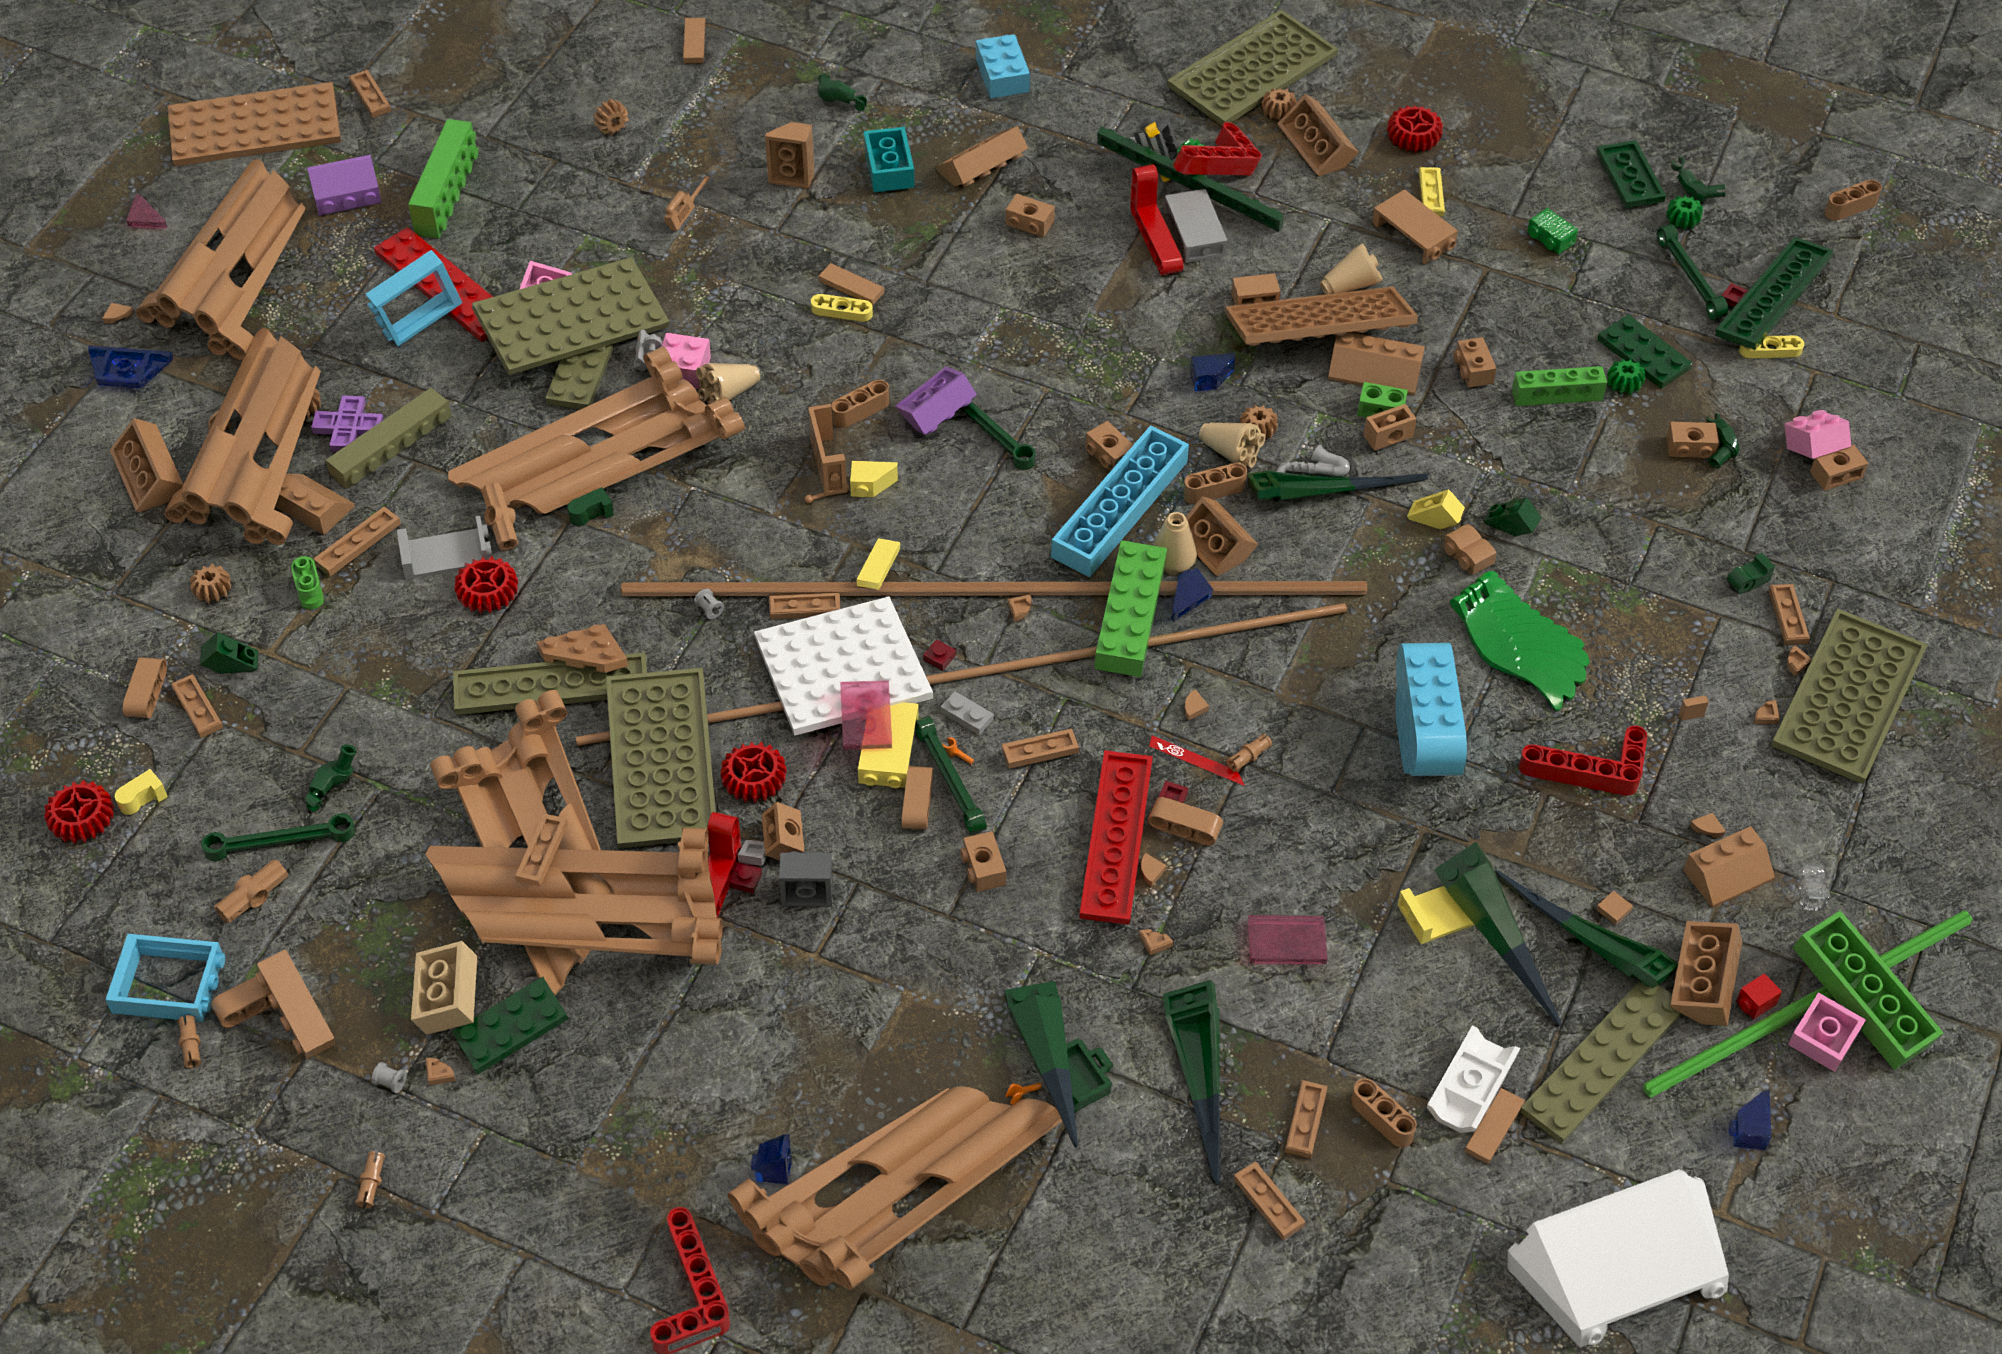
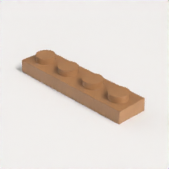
M386 507L381 508L313 559L315 565L327 575L332 576L401 524L400 518Z

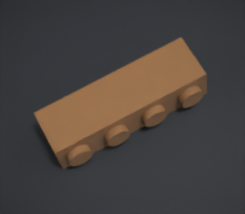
M285 949L257 963L258 973L255 976L262 988L267 986L270 992L267 998L274 1010L279 1008L283 1016L279 1020L286 1032L291 1030L295 1038L292 1040V1044L298 1055L303 1053L307 1060L334 1046V1036L287 950Z

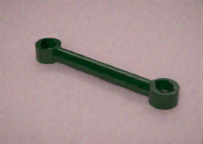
M1669 224L1658 227L1656 236L1659 245L1663 248L1668 247L1706 303V312L1709 318L1714 320L1727 316L1728 305L1723 296H1716L1678 241V233L1675 226Z
M972 401L967 406L960 407L1013 455V464L1016 468L1028 470L1035 465L1036 452L1032 446L1027 444L1020 445ZM1018 457H1028L1029 459H1020Z
M928 715L917 719L915 730L918 738L922 743L926 744L963 813L969 833L973 835L986 830L987 824L983 812L973 803L937 736L932 718Z
M340 813L332 816L328 823L228 838L222 833L212 832L202 839L201 846L208 860L220 861L229 852L325 837H331L337 842H346L355 835V826L351 816ZM340 824L350 825L348 829L342 832L335 829ZM214 843H223V846L218 850L209 848Z

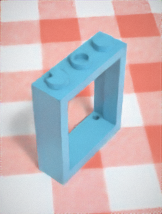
M432 250L366 293L369 300L367 306L374 315H377L374 319L381 328L384 327L382 330L383 335L388 341L393 340L397 346H400L462 304L443 262ZM434 273L442 292L392 325L382 306Z
M127 934L105 1000L113 1014L175 1020L182 1016L186 1020L185 1015H191L195 1017L196 1022H203L206 1012L208 1013L211 1009V995L213 990L217 989L218 972L220 968L224 967L225 954L222 953L219 942ZM141 955L207 961L194 1004L127 997Z

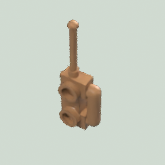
M703 177V181L691 197L689 193L679 191L665 209L667 214L664 220L671 231H677L695 208L694 198L706 182L709 181V177Z

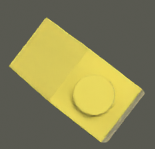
M852 461L850 477L851 496L875 497L898 481L897 462Z
M1448 489L1415 500L1407 517L1409 520L1437 529H1443L1457 525L1461 520L1465 507Z

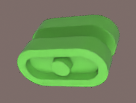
M307 556L298 557L292 562L291 570L300 603L305 609H316L323 604L324 596L315 562Z

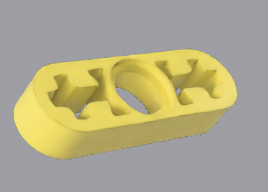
M817 294L811 298V311L819 316L860 322L868 321L873 316L872 304L866 300ZM843 305L846 306L847 309L838 310L837 307Z
M1767 336L1756 350L1740 345L1739 352L1746 358L1798 357L1802 353L1804 341L1798 336ZM1766 345H1774L1777 349H1770Z

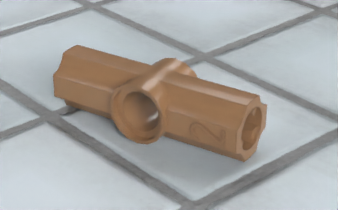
M500 483L485 485L481 489L486 504L485 523L493 527L500 550L507 551L515 548L519 544L513 527L515 512L512 508L507 507Z
M272 860L253 876H243L235 884L234 891L214 906L215 912L225 923H231L249 907L256 908L262 905L268 897V892L288 877L287 871L279 861Z

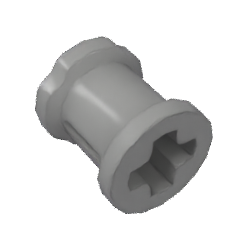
M703 589L696 594L694 604L705 611V616L708 619H715L723 612L724 604L713 597V592L710 589Z
M380 1062L373 1071L372 1084L376 1086L381 1084L391 1088L392 1092L399 1093L405 1084L407 1072L402 1069L399 1071L387 1067L386 1063Z

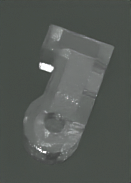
M1801 863L1799 894L1801 910L1824 911L1827 906L1830 894L1829 889L1826 888L1824 866L1821 864ZM1809 899H1819L1817 903L1808 902Z

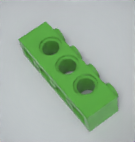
M1602 366L1515 372L1512 394L1516 406L1603 401L1607 380Z

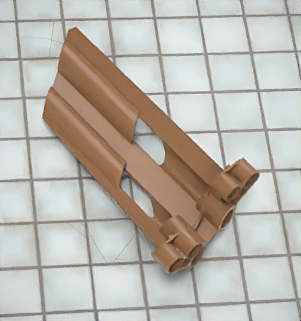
M256 159L249 163L158 290L148 294L136 310L137 317L145 323H152L157 319L162 326L171 328L183 312L194 316L198 326L209 334L210 340L207 346L212 353L224 355L228 351L233 358L243 360L254 337L242 328L241 324L305 211L302 203L298 205L295 202L289 185L274 170L269 174L261 160ZM218 229L224 239L217 249L213 251L206 244ZM244 255L246 262L253 272L243 287H238L232 282L229 274Z
M263 327L255 334L182 489L173 494L165 510V516L169 521L182 523L187 517L195 524H204L212 507L215 506L225 509L226 513L233 520L244 525L245 531L243 535L247 541L260 544L266 538L275 545H283L293 522L288 516L274 510L321 372L316 366L312 368L302 357L301 351L283 337H280L279 341H277L269 329ZM235 410L242 420L235 435H232L224 430ZM264 433L278 448L268 469L260 467L253 459Z
M662 346L643 355L645 365L651 375L650 378L448 471V481L460 488L471 486L481 493V489L485 485L500 483L507 507L517 509L528 505L537 513L545 514L569 504L570 501L598 488L608 487L719 437L723 440L744 431L745 426L740 415L734 412L727 397H723L709 405L704 404L700 400L695 388L683 379L679 366L675 361H672L665 346ZM591 427L614 435L591 447L579 438L574 437V435ZM649 446L666 448L642 461L632 456V454Z
M546 691L540 695L538 701L527 699L517 704L515 712L519 722L510 730L508 740L493 750L489 747H483L475 751L473 747L466 746L458 749L453 757L440 756L430 763V768L439 788L457 789L481 847L508 848L521 835L528 847L543 813L547 814L542 800L547 784L554 777L567 805L558 817L566 818L568 821V826L558 849L601 850L555 727L568 713L558 691ZM562 873L575 894L614 895L610 884L598 874ZM524 945L538 978L544 977L554 995L564 987L565 979L571 968L578 962L581 965L591 951L587 949Z
M682 828L681 842H678L679 852L557 849L541 887L516 881L515 874L527 848L430 846L425 853L432 867L438 872L451 898L465 919L470 921L482 942L692 956V959H690L691 964L717 965L722 954V919L717 918L715 899L708 867L707 828ZM562 873L598 874L610 884L614 895L575 894ZM597 924L634 925L652 939L605 938Z
M962 1086L951 1089L947 1088L767 1197V1192L764 1189H760L750 1178L730 1191L727 1196L741 1221L752 1232L753 1239L763 1250L774 1256H784L800 1266L809 1279L821 1286H828L832 1282H836L852 1290L874 1273V1269H871L869 1266L872 1262L1061 1123L1062 1119L1057 1108L1041 1100L1023 1099L1014 1105L992 1102L985 1093L974 1088ZM855 1164H869L881 1171L880 1175L839 1205L822 1208L815 1204L817 1192ZM931 1176L939 1177L949 1182L902 1218H898L892 1212V1205Z

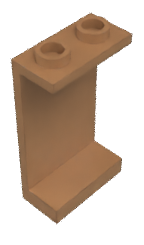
M1405 189L1374 208L1372 224L1380 227L1389 222L1424 250L1423 264L1436 260L1441 254L1452 250L1457 243L1458 230Z
M831 404L808 407L810 438L824 494L827 496L846 493L847 479L844 454L825 456L822 441L833 440Z

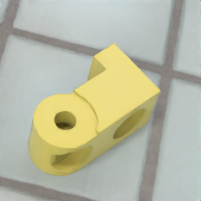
M151 769L123 785L115 793V799L120 812L126 815L136 813L141 806L155 798L160 802L168 797L162 782Z

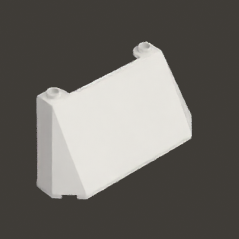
M1682 1170L1670 1172L1534 1222L1526 1230L1529 1235L1520 1244L1514 1243L1508 1250V1270L1520 1281L1580 1348L1589 1344L1595 1345L1599 1343L1607 1331V1324L1699 1289L1705 1298H1719L1727 1292L1729 1274L1705 1183L1696 1176L1694 1178L1688 1176Z

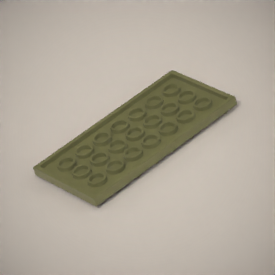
M1279 10L1168 79L1167 86L1223 126L1225 122L1231 123L1260 105L1265 93L1270 92L1272 88L1275 90L1281 88L1283 90L1337 56L1338 48L1283 10Z
M632 257L472 303V310L508 375L637 337L641 329L645 330L646 333L669 327L670 323Z
M1837 608L1771 746L1864 785L1928 644Z
M703 668L606 676L618 848L681 842L682 828H707L712 812H716Z

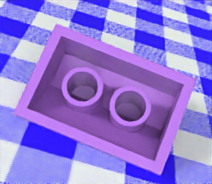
M370 155L307 168L319 216L382 203Z
M946 366L896 404L895 407L916 431L925 435L935 431L937 425L942 421L952 418L955 411L960 407L970 404L972 398L977 394L964 373Z

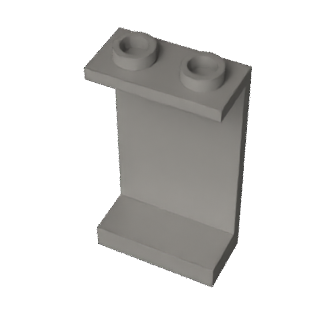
M1206 189L1166 195L1164 212L1165 214H1172L1184 244L1183 258L1185 263L1226 256L1228 240Z
M476 516L477 529L413 540L408 539L406 528L397 530L405 579L458 571L459 569H464L465 563L472 564L473 559L479 561L482 556L488 559V556L492 555L490 541L485 542V538H489L487 524L482 525L481 517Z

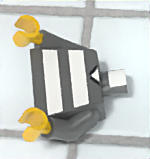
M1148 116L1130 136V139L1143 147H1149L1160 155L1168 156L1172 161L1176 158L1179 147L1170 119L1155 120L1154 116ZM1160 175L1161 179L1164 182L1170 180L1169 178Z

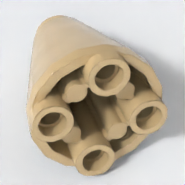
M1363 244L1355 247L1320 281L1324 294L1351 292L1375 286L1382 282V276L1376 269L1379 265L1376 257L1373 254L1369 256Z
M706 363L696 369L700 386L698 395L702 402L706 401L708 404L723 397H727L730 401L760 381L758 368L750 364Z
M1205 423L1199 432L1200 440L1232 463H1240L1245 467L1251 468L1256 464L1259 448L1265 442V435L1261 433L1258 425L1251 423Z
M1173 512L1165 519L1152 545L1167 548L1164 571L1170 576H1175L1179 572L1188 570L1196 563L1197 558L1195 543L1185 515L1180 512Z

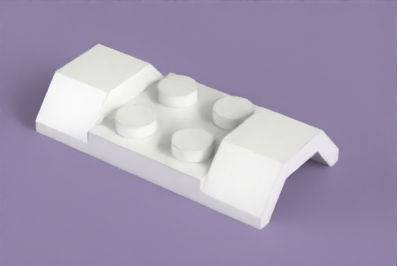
M1472 1025L1427 1105L1428 1110L1436 1121L1460 1133L1476 1131L1506 1078L1520 1048L1516 1046L1502 1048L1484 1039L1478 1028Z

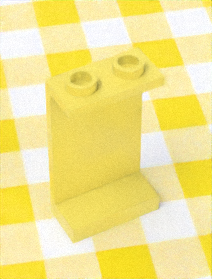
M904 702L868 712L858 766L859 783L869 786L882 785L892 788H905L915 724L919 718L918 704Z
M1444 886L1417 896L1413 895L1410 888L1400 891L1398 907L1420 944L1474 925Z

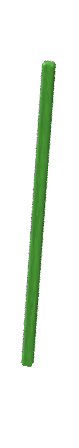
M1961 911L1879 957L1891 968L1970 925L1972 916L1967 911ZM1823 986L1644 1083L1643 1091L1648 1097H1654L1801 1017L1807 1012L1818 993L1831 1000L1834 997Z

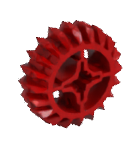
M1415 104L1413 107L1406 105L1405 108L1399 107L1398 111H1393L1392 116L1388 120L1387 134L1389 140L1393 141V145H1399V149L1406 148L1407 152L1414 150L1415 153L1417 150L1424 152L1425 149L1431 150L1433 146H1437L1442 137L1443 123L1441 122V117L1437 116V112H1431L1430 108L1416 107Z
M482 556L479 561L473 559L472 564L465 563L464 569H459L458 575L455 576L454 590L459 602H462L464 608L469 607L471 612L477 609L480 614L484 610H487L490 614L492 609L500 611L501 606L508 607L509 601H514L515 594L518 591V578L514 568L508 562L503 563L501 558L495 560L491 556L489 559H485Z
M751 741L749 746L741 743L740 749L733 747L732 753H726L725 760H722L720 776L722 778V785L724 788H727L729 795L734 794L736 800L743 797L745 803L749 799H753L756 804L759 798L766 801L767 795L774 797L775 791H781L782 784H785L787 767L778 749L773 750L771 744L764 747L762 741L759 745H754ZM766 765L772 769L771 773L765 768ZM736 772L740 773L741 779L735 775Z
M83 780L78 785L73 781L72 786L69 787L63 785V790H55V797H48L49 804L44 805L46 812L44 813V819L49 831L57 839L61 838L64 842L71 839L74 844L79 839L83 842H86L88 837L95 839L96 833H104V827L110 826V819L114 818V804L110 794L101 785L97 786L93 781L87 784Z

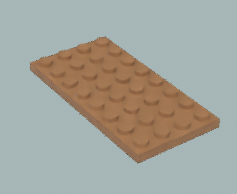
M333 82L168 105L174 167L341 142Z
M1393 286L1225 306L1226 316L1245 344L1251 346L1260 345L1261 342L1280 343L1286 339L1298 341L1310 336L1322 338L1327 334L1345 335L1346 332L1352 331L1364 333L1368 329L1387 330L1393 326L1405 328L1409 327L1410 324H1417V314Z

